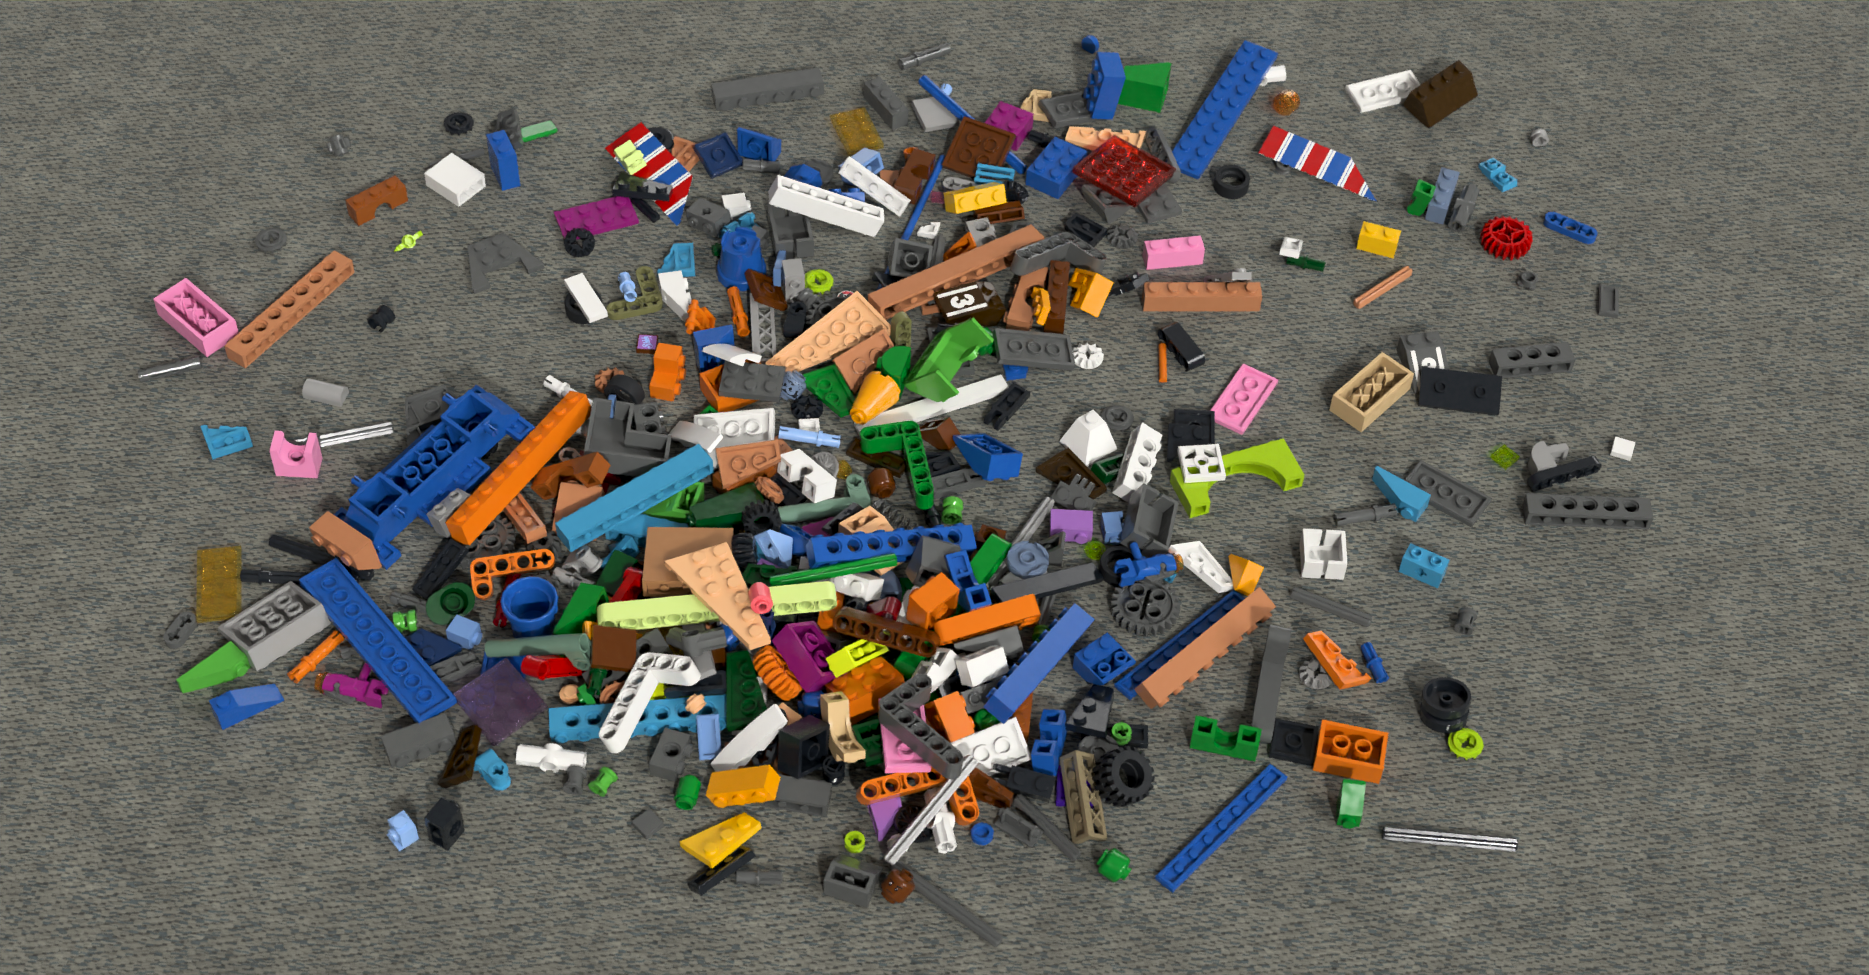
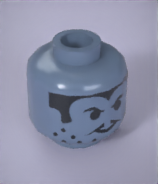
M796 370L786 371L781 397L785 400L799 398L807 387L806 378Z

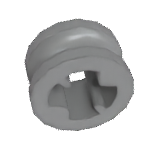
M1543 129L1535 130L1530 135L1533 146H1545L1549 141L1547 133Z

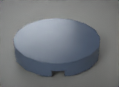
M1029 541L1018 542L1008 551L1007 566L1010 572L1023 579L1040 576L1046 572L1049 566V554L1039 543L1034 542L1033 544L1029 543Z

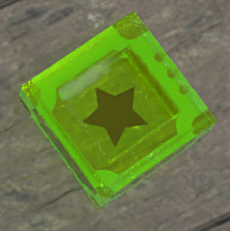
M1504 444L1492 453L1490 458L1506 470L1518 461L1520 456Z

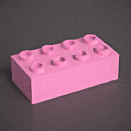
M187 278L153 299L158 315L206 357L222 348L239 333L235 319Z

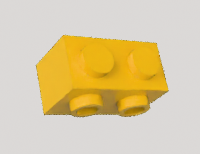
M1364 221L1356 249L1394 259L1401 231Z

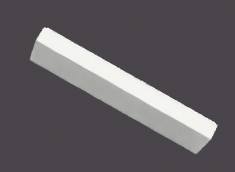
M850 156L838 172L899 217L911 201Z

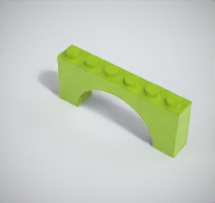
M1284 438L1276 441L1272 440L1258 446L1255 445L1244 450L1233 451L1222 456L1226 476L1237 473L1259 474L1273 480L1281 487L1283 492L1301 487L1305 474ZM1198 461L1200 465L1206 463L1205 461ZM1219 465L1209 466L1208 472L1216 473ZM1181 466L1171 470L1170 483L1189 518L1209 513L1211 501L1208 491L1217 481L1184 483ZM1187 467L1189 473L1200 474L1198 468Z

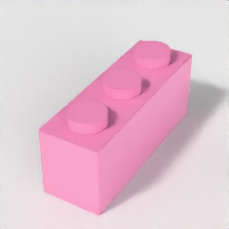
M1201 236L1144 241L1142 256L1146 270L1203 264L1205 248Z

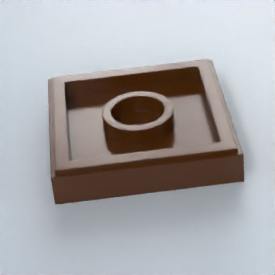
M748 269L744 273L754 301L780 311H785L788 308L781 287L773 285L772 277L752 269Z
M593 625L591 628L590 668L631 672L636 663L637 630Z

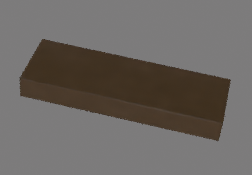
M855 438L846 451L847 456L874 468L889 469L892 475L897 478H901L907 469L905 459L890 452L864 453L861 450L860 439Z

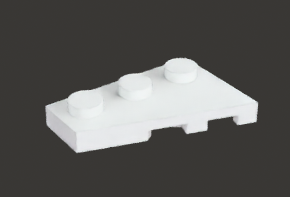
M1200 541L1174 544L1169 547L1168 552L1216 592L1222 593L1234 589L1231 577Z

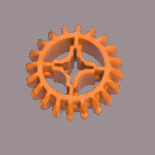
M766 645L759 649L752 657V662L758 675L777 697L789 701L800 693L802 688L793 672L789 670L787 663L778 653L777 649Z

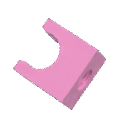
M275 431L269 451L276 476L318 478L322 454L317 433H309L306 445L298 446L289 443L284 438L282 431Z

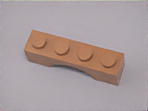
M1048 267L1041 268L1027 275L1018 276V281L1020 282L1014 286L1013 295L1015 296L1010 298L1008 306L1010 311H1006L1003 322L1006 323V329L1031 330L1034 321V308L1030 307L1025 300L1031 296L1034 287L1045 289L1048 280Z

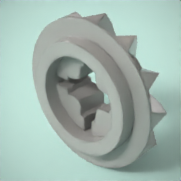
M1314 658L1310 661H1304L1303 665L1300 666L1299 677L1310 688L1323 689L1328 687L1333 681L1320 662L1314 660ZM1317 668H1319L1320 672L1318 676L1314 678V672L1315 670H1317Z

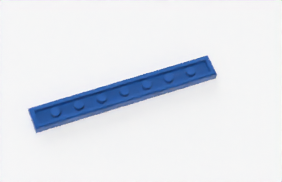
M1232 590L1117 681L1114 687L1131 700L1137 695L1134 690L1137 686L1245 598L1237 591Z
M1269 764L1155 876V879L1173 893L1287 780V776L1272 764Z

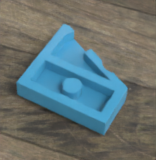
M693 243L673 244L670 253L664 259L662 268L657 270V275L659 273L682 271L683 277L695 276Z
M207 425L200 426L212 459L253 447L246 427L220 426L219 429H210Z

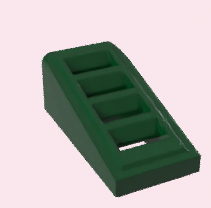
M1124 453L1095 462L1090 470L1104 484H1107L1117 478L1121 466L1118 461L1122 462Z

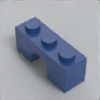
M1043 709L1039 723L1040 740L1034 741L1031 752L1033 771L1056 776L1068 732L1065 727V722L1067 721L1065 710Z

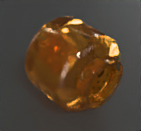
M1290 89L1282 91L1273 100L1275 111L1283 116L1290 115L1300 106L1298 94Z

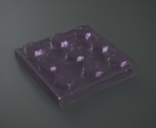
M507 658L453 693L458 705L474 724L482 729L481 732L493 746L506 739L544 712L548 707Z

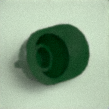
M455 582L449 584L428 598L426 613L432 622L438 625H448L456 615L463 617L473 609L475 604L474 592L464 583Z

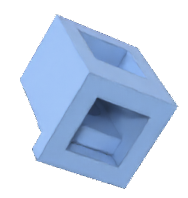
M404 810L388 819L390 829L387 830V836L399 851L419 839L416 825Z

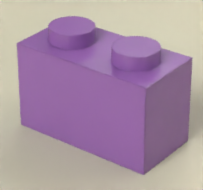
M1051 509L1049 537L1064 531L1066 533L1065 541H1073L1079 544L1091 542L1093 511Z

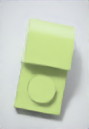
M631 140L625 142L613 152L630 175L647 165L643 160V154L640 150L637 151Z

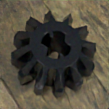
M743 532L733 535L731 549L738 568L744 569L748 564H757L758 551L753 533Z

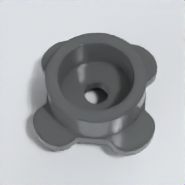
M1525 271L1520 274V280L1517 281V285L1519 287H1526L1529 290H1535V284L1539 279L1535 273Z

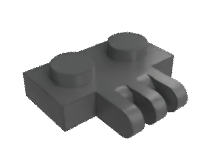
M1079 474L1075 475L1070 485L1060 481L1051 496L1055 502L1069 510L1092 511L1097 503L1089 497L1095 484L1090 482L1087 488H1085L1088 483L1086 478H1083L1080 484H1078L1081 479Z

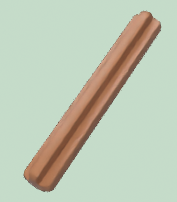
M1404 266L1356 297L1353 305L1361 309L1410 277L1413 272L1409 266Z

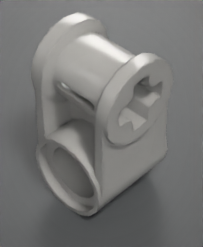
M586 545L570 552L562 565V569L571 573L577 572L580 576L592 574L601 567L603 560L600 557H596L591 552V548Z

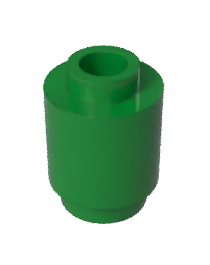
M686 775L679 779L674 797L675 805L678 808L692 810L693 806L696 805L701 788V782L696 776Z

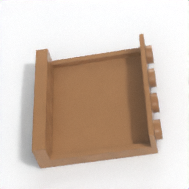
M648 527L642 578L643 596L672 597L692 595L691 589L684 582L682 583L672 570L669 571L665 567V561L727 542L732 552L733 528Z

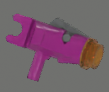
M364 663L359 677L351 678L345 674L329 672L318 673L314 685L315 690L319 691V693L347 705L354 701L366 703L367 706L382 708L383 706L381 695L378 694L385 695L389 692L382 681L372 679L371 682L367 681L371 672V668L367 663Z

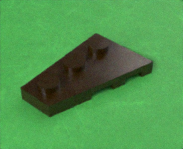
M1068 447L1036 467V473L1056 484L1062 481L1070 485L1076 474L1081 475L1078 484H1080L1083 478L1088 479L1085 488H1087L1090 482L1095 484L1094 489L1089 495L1093 500L1107 491V486Z
M476 724L461 730L438 782V785L442 788H449L472 780L482 731Z

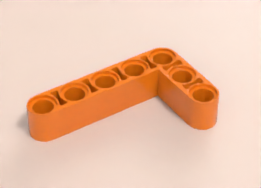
M1029 594L940 620L933 624V628L940 637L939 646H944L1015 624L1018 630H1022L1023 627H1033L1037 624L1041 613L1035 595Z
M932 766L931 772L935 773L936 781L928 777V772L894 773L864 782L857 789L856 798L861 804L870 805L942 786L947 778L943 777ZM969 776L958 787L963 790L964 797L958 796L955 791L948 799L951 810L955 815L956 823L962 826L971 824L979 816V808ZM907 777L915 780V786H910L907 783ZM886 782H889L894 786V792H890L886 789ZM864 788L872 790L873 797H867L864 794ZM963 809H966L970 812V819H967L963 816Z

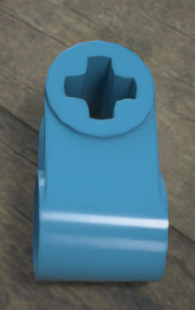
M489 748L476 757L474 771H478L481 774L480 777L484 778L492 788L501 791L510 786L511 778L508 775V766L492 749Z

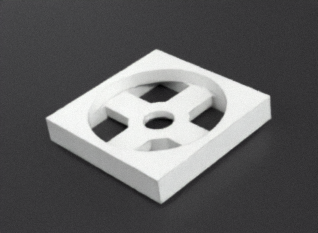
M1219 444L1178 446V456L1184 483L1225 480L1226 474ZM1195 452L1196 456L1194 458L1185 459L1186 456ZM1204 452L1209 453L1214 457H1208L1204 454ZM1204 460L1206 463L1204 465H1200L1198 461ZM1219 465L1216 473L1208 472L1209 466ZM1187 467L1198 468L1200 474L1189 473Z

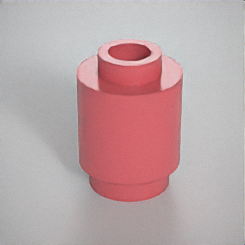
M762 582L752 584L748 591L751 609L758 614L767 613L773 606L769 587Z

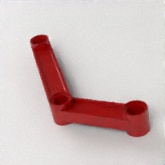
M635 567L627 568L623 575L622 584L609 603L636 600L643 590V570ZM565 654L547 656L527 655L521 663L523 674L540 680L555 677L582 676L581 674L586 672L575 668Z

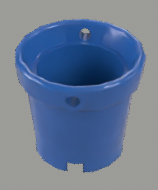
M736 227L734 232L729 233L728 230L722 236L721 254L717 264L716 275L724 287H737L739 291H748L750 287L744 273L748 269H752L767 275V267L762 257L760 238L756 236V232L747 227Z
M528 576L510 583L503 591L500 603L504 616L510 622L514 638L552 635L555 627V614L558 612L556 588L549 581L540 577Z

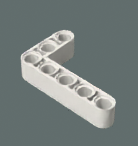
M646 652L639 656L599 731V737L609 752L618 753L625 748L658 683L691 686L699 681L701 674L690 657Z

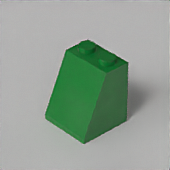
M1172 63L1125 66L1124 73L1126 78L1118 104L1161 113L1168 91Z

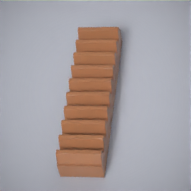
M519 492L502 511L505 512V515L508 516V519L511 520V523L514 524V527L517 528V531L520 532V535L523 536V539L528 544L546 537L547 531L543 522Z

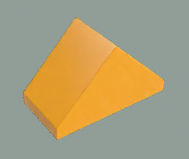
M1230 554L1228 557L1234 590L1249 596L1254 592L1264 567L1250 560Z

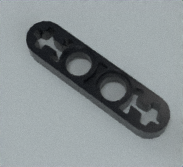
M1590 456L1537 472L1528 478L1527 484L1535 492L1551 487L1555 483L1561 484L1571 481L1575 477L1578 479L1597 473L1602 465L1596 456Z

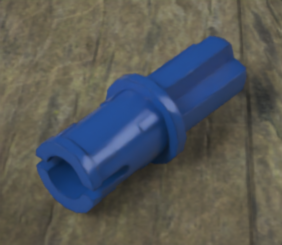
M1372 643L1362 644L1361 652L1367 662L1366 667L1372 672L1376 683L1386 682L1389 676L1382 665V658L1378 657Z

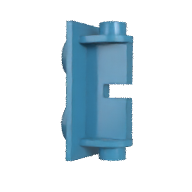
M747 212L738 219V222L733 221L727 226H723L721 230L722 235L719 237L722 238L728 230L729 233L734 232L736 227H747L749 229H752L754 225L759 227L754 222V213Z

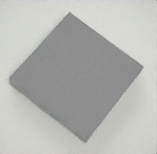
M934 97L912 100L911 106L924 132L959 126L958 118Z

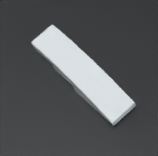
M679 421L668 434L672 435V441H679L684 447H693L699 444L706 453H710L723 438L719 433L687 421Z
M773 704L754 719L710 763L715 772L746 766L757 751H764L779 733V730L788 722L778 705Z

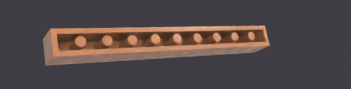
M1028 225L868 294V302L885 320H888L898 312H906L934 300L933 294L935 292L971 283L1010 267L1016 250L1044 240V236L1032 225Z

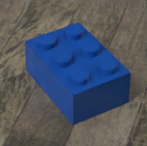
M1097 52L1096 58L1092 61V71L1088 74V84L1083 91V96L1087 100V110L1090 111L1092 119H1113L1126 78L1119 53Z
M1054 137L1027 169L1026 185L1059 199L1086 167L1088 151Z

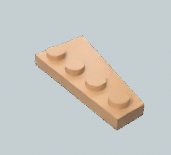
M1070 126L1065 141L1091 151L1136 161L1146 131H1139V133H1130V130L1111 132V129L1095 131L1094 128Z

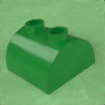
M907 346L892 347L882 357L879 356L877 361V368L881 369L878 370L881 372L880 375L892 377L900 388L899 397L901 398L905 388L903 382L910 373L911 347Z

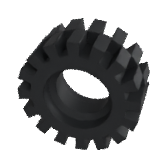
M760 499L757 500V504L751 502V507L747 505L745 511H742L741 519L745 532L753 533V535L769 529L779 532V526L782 525L778 507L773 502L768 503V500H764L761 503ZM759 517H769L764 523H754Z

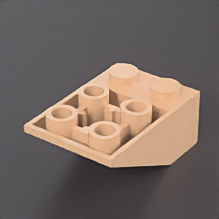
M868 506L840 522L838 533L852 535L859 531L872 533L876 530L889 532L894 529L885 516L871 506ZM888 542L890 547L895 548L892 543ZM868 544L869 548L875 550L872 545ZM848 546L849 550L854 551L851 546ZM898 562L896 566L876 569L874 571L883 575L904 562Z

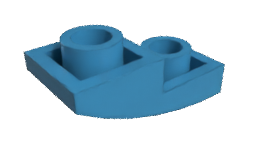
M1495 158L1488 159L1479 164L1481 172L1502 193L1517 186V179L1506 173L1505 165Z

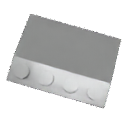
M290 581L217 628L228 642L232 641L247 656L250 666L258 671L267 667L269 663L277 658L284 656L297 645L304 643L314 634L321 632L331 623L322 603Z

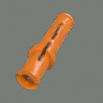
M730 287L727 290V295L733 313L732 321L736 325L737 334L740 337H746L750 333L747 324L748 316L744 312L739 288Z
M334 630L308 656H303L300 659V663L288 672L290 680L295 678L294 683L297 684L310 671L313 672L316 669V665L344 641L343 636Z

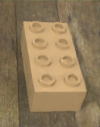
M1382 352L1333 394L1329 411L1362 432L1410 389L1414 373Z

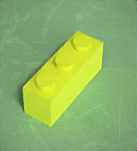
M861 639L825 659L829 664L830 670L837 678L870 662L889 650L887 646Z

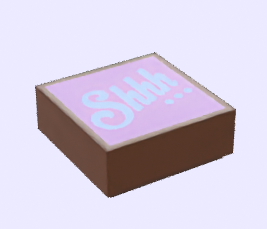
M638 334L636 353L655 354L659 340L658 335Z

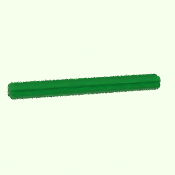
M895 553L775 575L769 577L770 586L802 584L892 567L898 563Z

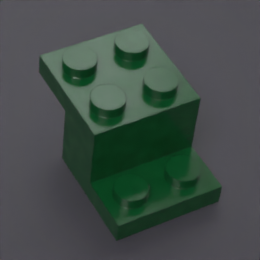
M878 714L871 715L851 725L856 740L865 749V759H859L858 763L865 762L866 767L883 763L881 728Z

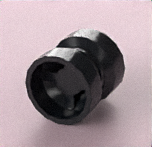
M380 305L376 309V313L371 314L367 318V322L372 329L380 326L381 329L378 332L381 333L386 329L387 324H391L395 320V314L389 307Z
M830 755L823 761V779L828 783H832V785H838L845 778V762L843 760L836 761L833 755Z

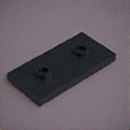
M1422 367L1418 406L1498 416L1502 376Z

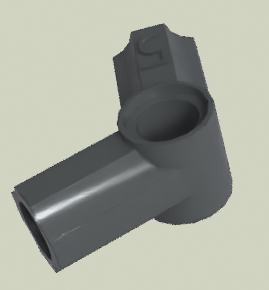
M675 627L670 629L666 636L667 644L682 650L684 656L690 658L698 657L704 651L727 647L723 627L701 632L699 630L685 631Z

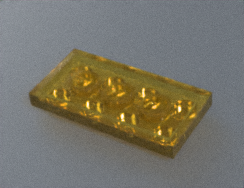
M241 546L197 550V623L229 620L242 612Z

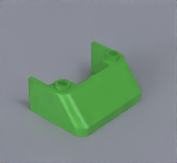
M974 317L942 330L932 339L904 380L903 385L909 391L930 400L945 402L959 393L950 381L963 362L974 360L979 354L978 350L983 346L993 343L994 339Z

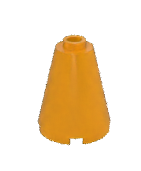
M872 371L867 374L850 410V416L855 423L866 424L899 401L900 388L892 377L880 375L881 372Z

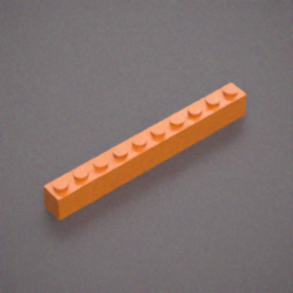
M570 390L445 523L454 541L470 546L590 417L591 406L586 394Z

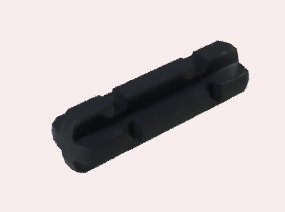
M631 198V203L653 223L660 219V215L644 200Z

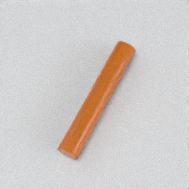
M1160 343L1158 345L1159 382L1166 383V344Z

